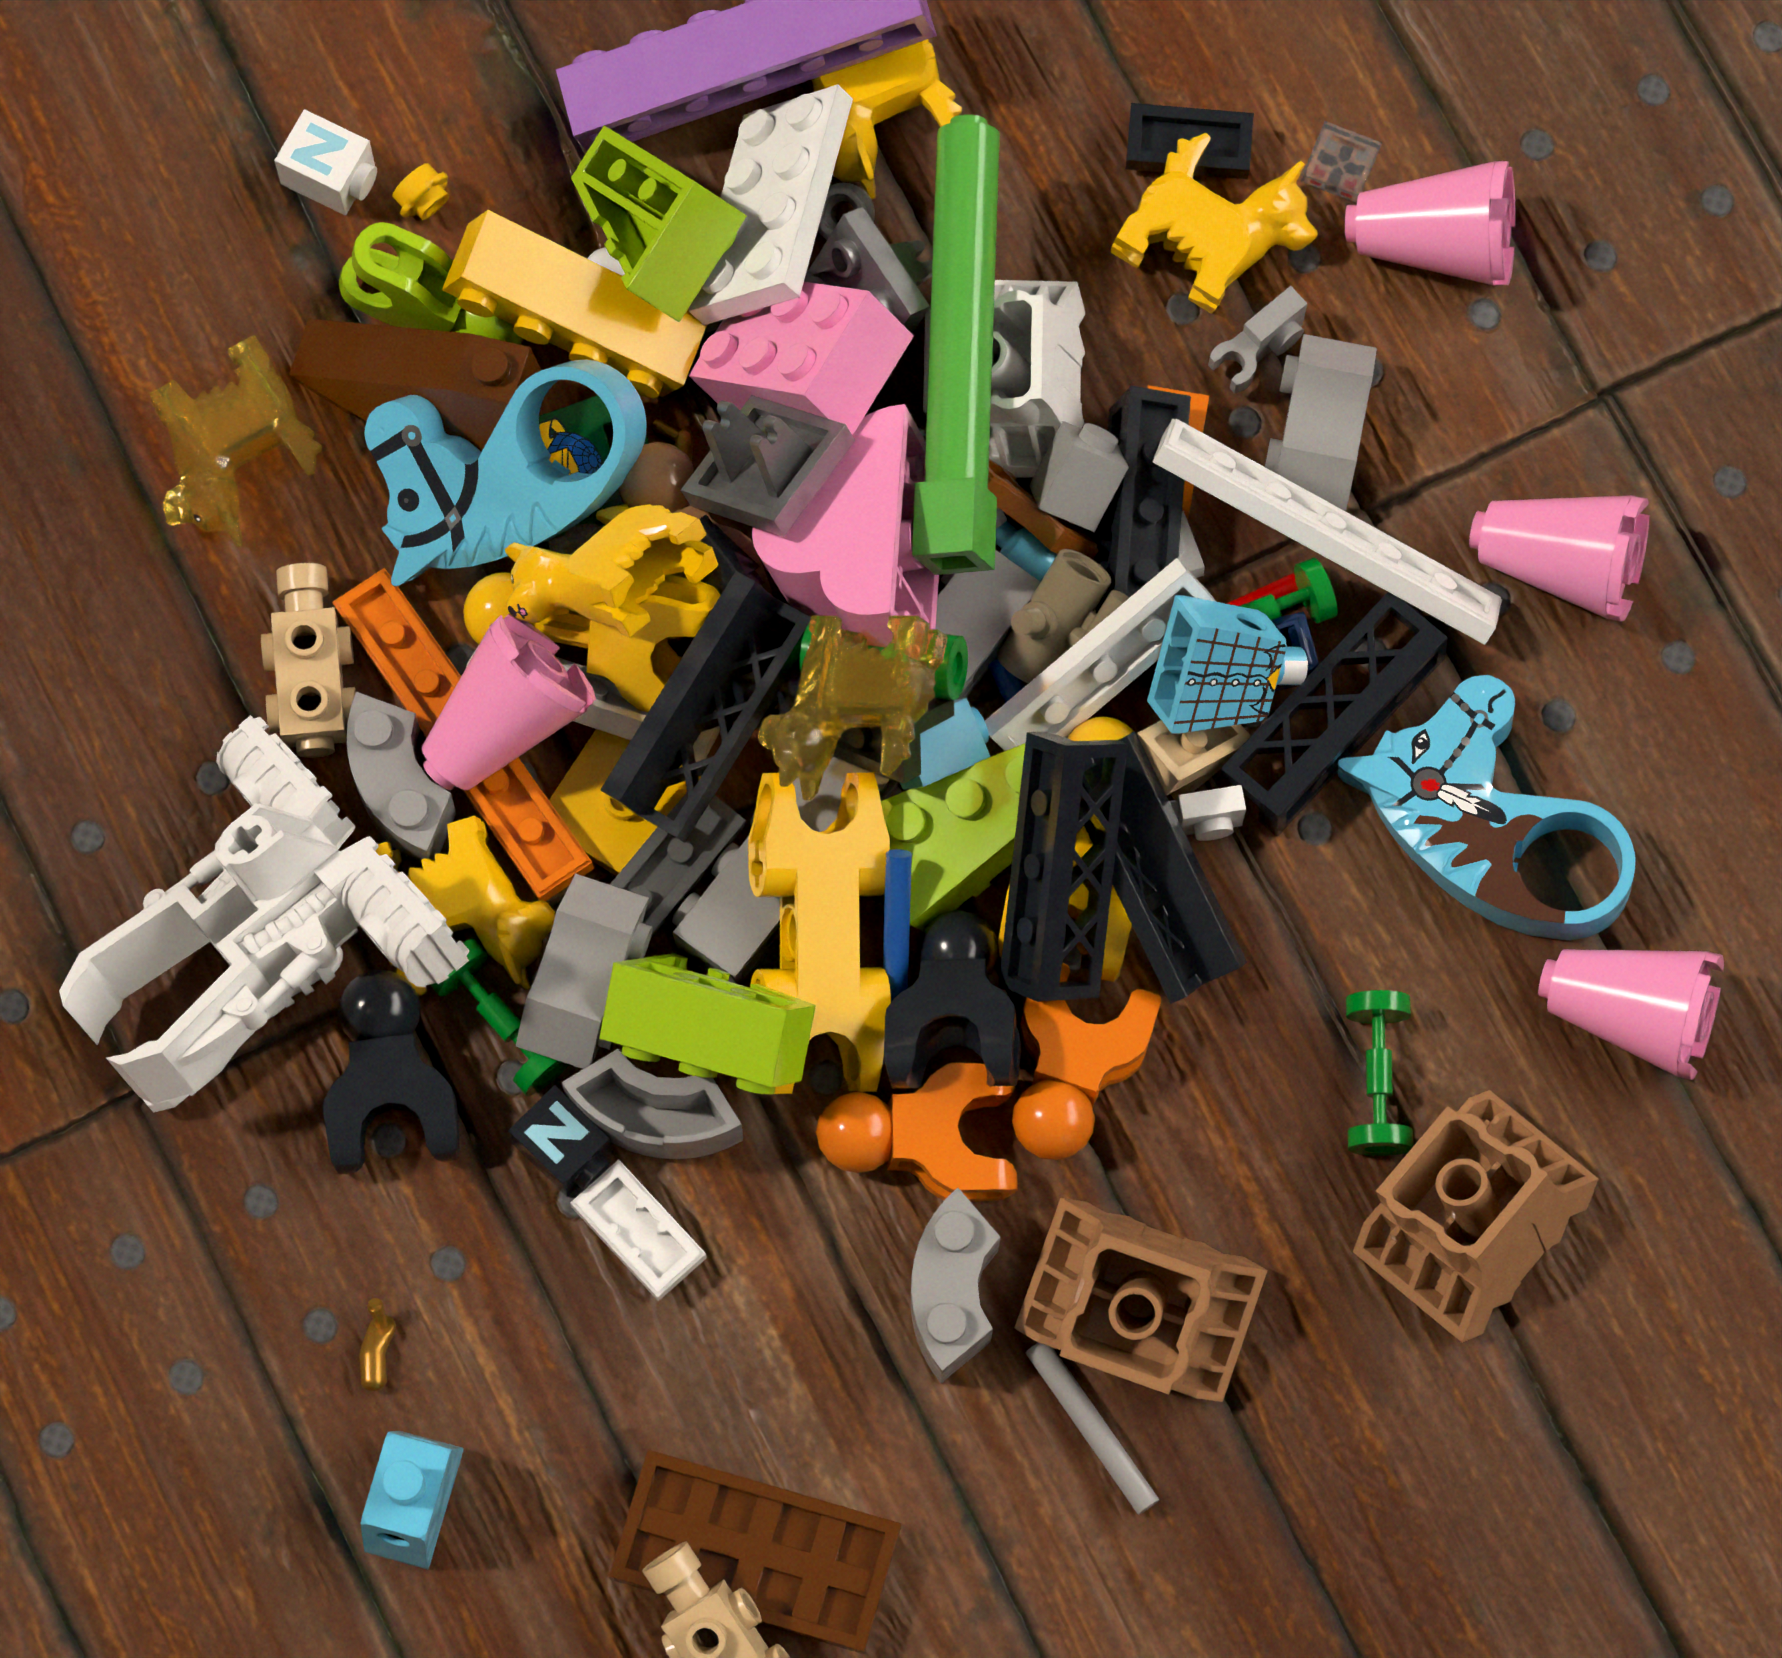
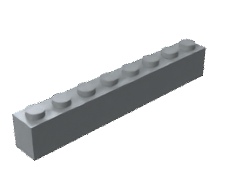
M995 550V570L943 574L941 582L946 586L940 592L937 599L935 641L940 634L959 635L965 638L968 649L967 675L962 693L958 699L967 698L989 670L988 665L997 660V651L1012 629L1011 618L1013 614L1021 610L1025 604L1031 602V596L1040 583L1039 580L997 550ZM923 685V686H922V687H925V688L930 689V688H929V685ZM903 709V710H904V711H907V712H912V711H914V710H916V709ZM806 747L789 770L790 776L793 778L792 783L795 786L796 803L801 819L814 831L826 830L837 817L841 801V789L845 782L846 773L875 772ZM875 773L880 800L882 801L889 798L900 782ZM754 814L750 820V825L753 823ZM748 837L740 847L735 843H731L722 852L711 870V874L716 877L702 896L695 892L691 893L681 904L672 919V923L677 926L673 931L674 944L677 950L707 972L709 968H716L730 973L728 982L739 985L746 981L780 937L779 897H756L751 890L748 871Z

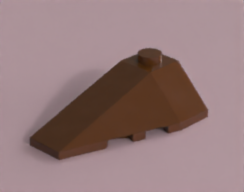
M308 318L289 375L294 381L349 415H356L366 422L369 414L376 407L386 402L408 395L421 396L429 400L437 408L442 419L444 431L448 435L460 436L471 442L482 452L517 388L527 378L541 371L531 347L480 335Z

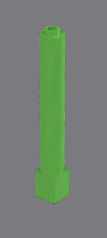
M977 115L955 116L950 120L949 124L943 125L937 131L924 482L915 483L912 556L934 575L995 570L997 497L988 490L1000 133L995 127L988 125V121L985 118Z

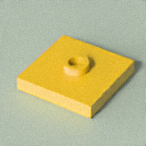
M596 729L549 801L591 861L617 876L657 827L627 810L600 790L631 740ZM686 781L668 786L654 809L667 816L686 794Z

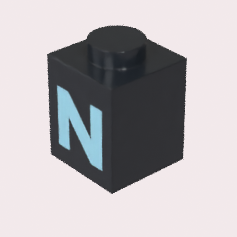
M555 1085L508 1130L512 1144L566 1197L578 1186L584 1191L611 1166V1162L607 1159L613 1152L610 1138Z

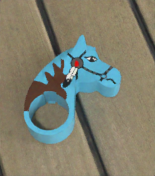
M1490 675L1474 676L1466 679L1458 685L1441 709L1423 725L1406 728L1397 733H1391L1386 730L1373 755L1343 758L1338 761V777L1343 782L1371 796L1381 820L1408 856L1444 891L1467 908L1497 925L1529 936L1576 940L1587 938L1603 931L1618 918L1625 908L1635 873V852L1626 829L1611 813L1585 801L1504 793L1493 788L1496 747L1510 734L1515 707L1512 689L1500 679ZM1563 829L1578 830L1594 836L1609 849L1617 864L1619 881L1613 892L1598 905L1581 911H1561L1546 906L1529 892L1520 872H1517L1518 863H1514V859L1521 858L1527 847L1546 833Z

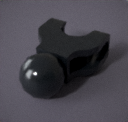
M953 910L939 914L924 927L918 942L919 978L911 987L897 995L886 1009L884 1055L890 1086L892 1089H914L922 1086L928 1061L940 1051L956 1047L973 1050L983 1059L987 1071V1085L989 1087L1015 1086L1018 1082L1021 1056V1038L1016 1027L1015 1007L1007 994L991 984L989 976L992 975L998 959L999 946L997 936L990 925L976 913Z
M374 969L359 974L347 984L339 999V1020L343 1031L353 1041L348 1042L350 1063L345 1073L333 1083L323 1102L330 1158L339 1175L355 1173L362 1168L365 1162L364 1146L368 1126L377 1115L392 1109L409 1111L420 1120L425 1133L426 1147L434 1159L441 1162L457 1160L460 1153L459 1122L455 1093L450 1084L436 1069L422 1062L419 1056L418 1043L413 1035L420 1018L421 1005L417 992L405 977L391 970Z

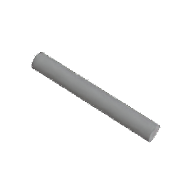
M1036 1343L1028 1349L1025 1354L1137 1514L1140 1515L1155 1505L1160 1499L1055 1349L1041 1343Z

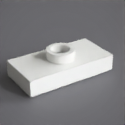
M619 1159L570 1202L575 1212L657 1301L661 1300L707 1258L706 1253Z

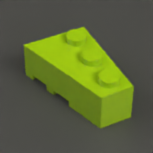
M605 125L571 176L592 221L602 227L608 239L604 245L609 255L619 261L625 273L621 279L626 289L680 322L723 253L734 243L737 231L747 215Z
M1025 743L979 761L966 769L927 786L912 788L881 801L884 820L890 837V850L903 849L912 853L910 925L923 932L924 927L939 914L956 910L971 896L977 897L991 885L990 881L1012 863Z
M675 953L613 962L599 1039L623 1045L622 1055L650 1062L660 1061L661 1056L680 1061L679 1071L697 1077L715 1078L718 1072L737 1078V1088L758 1094H774L778 1086L801 1082L815 1013V1004L760 984H751V987H746L728 982L730 973L716 968H709L707 976L686 970L688 958Z

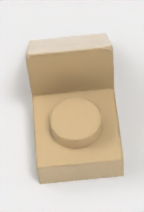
M1162 720L1137 733L1166 796L1170 794L1175 800L1178 799V795L1194 792L1216 774L1251 737L1241 724L1174 734L1168 730Z

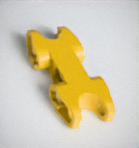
M762 773L753 823L748 837V871L750 886L754 896L779 897L780 969L755 970L751 978L750 987L751 984H760L815 1004L809 1041L816 1035L826 1033L838 1045L842 1058L843 1074L849 1091L877 1092L884 1058L885 1014L887 1007L891 1003L890 984L887 973L883 968H860L859 896H882L885 893L886 852L890 850V837L884 820L875 773H846L845 782L841 789V801L837 817L826 830L820 832L812 830L801 819L796 803L795 786L791 781L790 773ZM795 1083L776 1087L774 1094H792Z

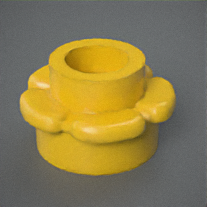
M425 163L407 175L392 194V197L402 207L400 211L401 216L407 218L417 214L422 220H425L435 214L449 198V194L444 190L447 186V174L445 172L438 174L429 163Z

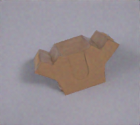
M1491 1090L1468 1098L1457 1112L1447 1106L1379 1186L1376 1193L1380 1204L1364 1221L1353 1253L1463 1343L1484 1333L1493 1308L1510 1302L1515 1290L1521 1284L1520 1281L1545 1252L1547 1253L1553 1245L1560 1243L1570 1216L1587 1210L1599 1179Z
M1060 1198L1014 1328L1038 1343L1061 1350L1059 1355L1061 1357L1168 1395L1170 1390H1174L1197 1399L1223 1402L1268 1270L1246 1257L1223 1254L1204 1242L1193 1241L1185 1237L1182 1239L1148 1227L1145 1223L1136 1221L1130 1216L1106 1213L1086 1201Z

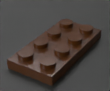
M648 1449L609 1578L616 1582L656 1593L642 1570L664 1552L687 1541L701 1563L697 1570L707 1586L710 1588L724 1579L732 1592L743 1588L751 1596L760 1612L762 1622L759 1624L864 1654L902 1523Z

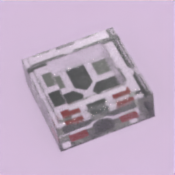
M1324 121L1302 173L1301 182L1357 203L1358 195L1360 192H1363L1382 143Z

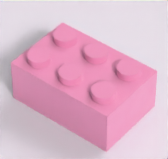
M804 282L800 297L724 319L716 332L702 346L700 357L688 376L717 403L722 400L733 403L741 410L751 395L846 424L853 436L914 335L867 290Z

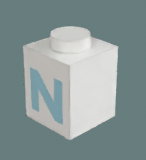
M305 109L274 160L281 185L345 216L356 198L363 200L368 195L377 175V167L375 166L369 140Z

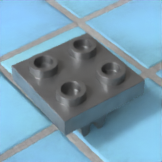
M861 207L843 214L806 273L804 282L867 290L913 333L930 308L917 286L932 277L933 260L925 262L917 260V257L925 249V243L921 240L888 245L868 213Z
M751 395L741 410L733 403L722 400L717 405L721 422L706 420L703 423V431L710 451L682 487L681 492L692 507L784 537L855 442V439L846 424Z

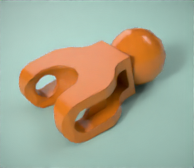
M1062 962L1060 982H1067L1070 969L1069 965ZM1136 989L1131 993L1129 1001L1119 1017L1105 1024L1085 1023L1072 1014L1065 1000L1034 1001L1026 998L1020 1032L1026 1050L1034 1059L1036 1069L1032 1086L1019 1097L1014 1106L1012 1118L1016 1137L1026 1150L1040 1159L1062 1160L1074 1155L1086 1146L1093 1134L1095 1121L1093 1106L1099 1092L1108 1085L1126 1080L1137 1072L1143 1063L1161 1003V996L1159 994L1144 989Z
M949 1063L933 1073L924 1086L916 1092L892 1094L888 1104L875 1095L860 1091L841 1094L830 1101L819 1116L816 1129L819 1148L830 1163L841 1170L853 1173L872 1171L887 1162V1170L908 1171L918 1177L929 1192L943 1201L957 1188L963 1192L970 1202L1003 1200L1018 1191L1017 1172L1013 1164L1006 1159H995L974 1154L962 1142L958 1124L960 1117L966 1111L983 1107H998L1006 1102L1014 1092L1015 1086L989 1087L987 1085L985 1064Z

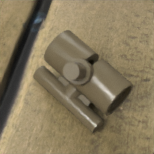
M1062 549L1031 596V602L1025 604L1021 610L1013 614L1011 618L1012 629L997 651V659L1008 672L1022 681L1030 683L1128 600L1129 597L1120 591L1112 590L1098 613H1096L1095 608L1111 584V577L1100 564L1088 556L1071 549Z

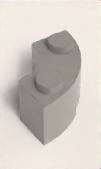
M1303 334L1299 357L1286 355L1279 392L1290 393L1291 398L1283 439L1270 438L1265 468L1346 512L1373 378L1377 348Z
M356 692L347 724V752L351 772L361 801L374 826L390 842L391 846L399 849L402 855L422 866V859L435 860L434 855L440 853L448 836L447 824L453 822L457 814L452 795L429 780L418 764L417 756L422 734L416 713Z
M575 873L556 911L541 964L526 997L516 1047L582 1069L593 1064L600 1047L608 1050L612 1049L613 1042L599 1039L613 962L644 958L653 930L652 926L642 923L648 897Z
M616 1049L562 1082L564 1094L610 1138L611 1143L634 1153L662 1159L696 1158L722 1151L743 1141L742 1124L713 1078L692 1075L686 1078L656 1077L636 1068L621 1054L619 1049Z
M959 1188L954 1190L943 1201L928 1222L917 1247L911 1278V1315L915 1336L923 1357L940 1383L944 1382L991 1342L993 1331L980 1306L978 1285L982 1271L999 1251L1000 1236Z

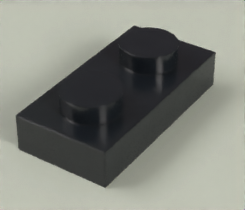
M1131 103L1125 169L1164 173L1168 153H1177L1178 139L1183 138L1190 141L1191 138L1207 133L1211 139L1195 167L1194 175L1248 180L1254 113Z

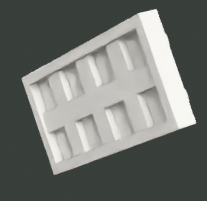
M838 84L809 94H803L776 105L757 109L743 116L730 166L725 176L721 199L747 215V217L738 229L734 243L723 253L689 307V312L703 325L800 297L853 98Z

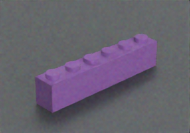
M745 0L744 4L724 11L707 10L691 16L687 24L664 32L660 30L642 32L634 36L630 40V44L607 52L594 50L577 56L572 64L556 69L573 136L588 151L604 125L633 142L937 35L927 0Z

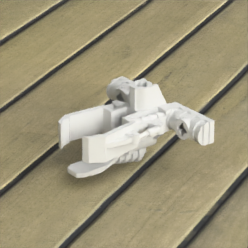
M250 715L238 725L239 728L236 731L230 732L222 740L224 743L219 753L217 752L216 760L220 771L229 777L230 782L237 788L251 808L225 829L215 844V850L194 864L190 869L191 873L165 892L162 889L150 891L144 898V909L140 913L80 952L59 990L63 1007L95 1044L98 1045L106 1024L120 1010L123 999L207 943L211 942L227 961L230 967L157 1041H148L129 1053L106 1058L153 1113L176 1107L189 1095H194L217 1076L238 1048L257 1029L264 1026L268 1019L278 1014L282 1009L295 1003L291 997L301 991L307 996L314 991L311 985L320 979L325 984L331 981L336 976L334 973L340 967L343 960L341 945L358 931L356 927L359 925L385 957L395 967L404 972L406 978L418 987H426L429 984L443 982L449 978L447 975L453 970L457 971L469 961L466 957L469 949L460 940L456 943L451 937L453 932L447 926L446 918L433 907L425 895L403 872L398 873L393 868L396 864L387 854L379 856L375 852L379 846L370 836L363 838L342 851L338 850L352 834L356 826L348 817L341 820L337 816L340 809L332 800L328 801L332 794L324 786L319 787L316 782L317 778L309 769L305 768L300 759L276 733L268 735L264 731L269 726L261 717L253 719ZM217 877L198 898L190 891L198 883L204 885Z

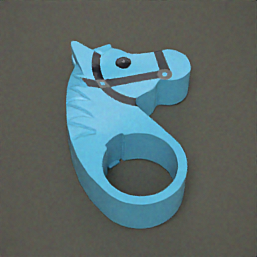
M574 360L541 370L527 378L517 388L482 452L468 440L460 436L448 435L444 431L442 419L437 408L429 400L421 396L408 395L376 407L368 416L364 434L366 444L376 460L389 489L388 523L382 530L399 551L391 577V584L399 586L414 580L431 567L442 569L464 568L507 557L505 548L515 542L525 546H536L569 530L602 507L623 484L624 479L637 461L645 442L647 428L645 409L632 383L615 368L594 360ZM559 380H572L589 387L602 399L610 413L613 425L612 447L607 459L595 473L576 472L568 475L571 471L570 469L564 467L556 460L553 463L549 461L551 454L546 449L540 435L539 411L546 393Z

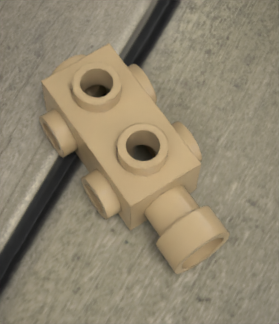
M317 563L290 564L276 571L278 597L285 600L286 612L271 613L272 633L261 634L264 671H275L277 694L266 695L269 733L280 732V737L288 748L296 747L297 756L305 758L324 757L335 752V743L347 742L348 718L356 689L355 687H343L342 665L354 664L352 633L350 626L339 627L334 607L323 608V597L329 593L327 568ZM311 635L317 637L315 644L309 649H298L293 645L295 637ZM303 695H319L321 697L320 705L312 711L302 710L299 708L298 702Z
M687 1541L664 1552L642 1570L656 1594L664 1592L675 1609L668 1613L661 1626L665 1632L662 1636V1643L669 1658H790L785 1649L779 1644L768 1648L755 1628L756 1625L762 1622L760 1612L751 1596L743 1588L732 1592L724 1579L710 1588L707 1586L697 1570L701 1563ZM701 1628L713 1630L718 1636L719 1644L714 1647H706L696 1631Z

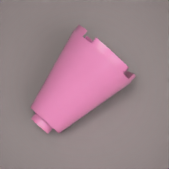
M1493 161L1360 192L1357 205H1347L1346 241L1356 242L1359 255L1493 286L1509 285L1514 261V247H1509L1511 227H1515L1516 214L1512 167H1509L1508 161Z
M1635 495L1491 501L1486 512H1476L1471 526L1469 545L1470 548L1478 549L1479 562L1606 619L1624 621L1633 601L1621 598L1625 584L1639 583L1647 546L1650 516L1640 513L1649 505V501L1647 498L1636 497Z
M508 614L504 619L500 615L489 626L422 745V752L427 759L423 763V767L427 774L443 788L452 790L456 786L463 790L471 789L584 714L588 707L596 700L593 687L579 667L574 663L566 672L564 666L554 656L560 647L530 623Z
M1563 949L1557 961L1546 960L1540 978L1538 996L1548 998V1012L1677 1077L1692 1080L1698 1071L1691 1064H1688L1690 1055L1703 1058L1721 990L1719 987L1709 985L1711 979L1710 971L1713 969L1723 972L1724 959L1723 955L1709 951Z

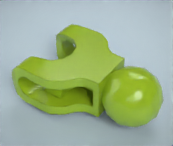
M384 222L369 225L357 237L352 257L343 266L339 278L341 295L345 302L353 308L395 327L470 333L519 345L524 340L513 331L514 325L494 315L492 317L474 315L458 305L457 297L442 291L453 260L431 241L396 225ZM377 243L389 244L395 249L398 257L380 250L371 249L370 247ZM356 275L365 283L381 292L375 294L364 292L356 282Z

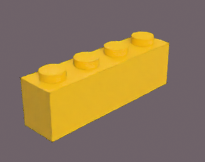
M490 210L485 211L468 223L442 288V291L457 297L458 305L464 310L481 317H492L494 315L514 325L513 331L527 341L542 345L551 343L570 352L569 359L571 361L594 360L615 368L632 383L639 395L648 398L664 397L684 386L707 325H703L689 312V309L680 322L674 320L628 291L621 279V275Z

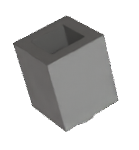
M1062 421L1029 484L1038 509L1095 532L1129 468L1117 444L1118 439L1107 430L1094 424L1086 423L1081 429Z

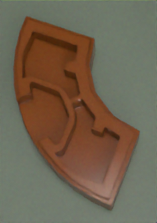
M989 458L988 490L997 497V508L1015 519L1050 551L1058 554L1062 549H1071L1091 559L1095 557L1099 552L1098 545L1078 525L1038 509L1034 496L1015 481L1016 476Z

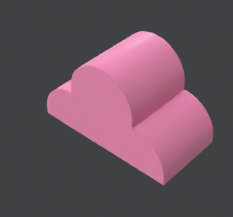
M902 404L879 409L864 416L853 434L855 442L784 537L753 527L752 539L757 554L787 603L815 620L835 622L839 629L840 645L855 644L858 650L864 644L907 649L910 656L930 658L935 643L939 575H934L912 556L915 483L924 482L926 442L906 405ZM908 669L905 675L887 673L920 686L929 685V671Z

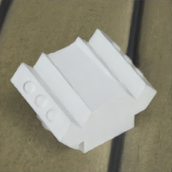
M995 280L989 458L1016 477H1034L1062 421L1081 429L1085 424L1082 415V403L1080 402L1081 367L1085 349L1079 324L1086 313L1078 282ZM931 308L925 314L923 412L926 415Z

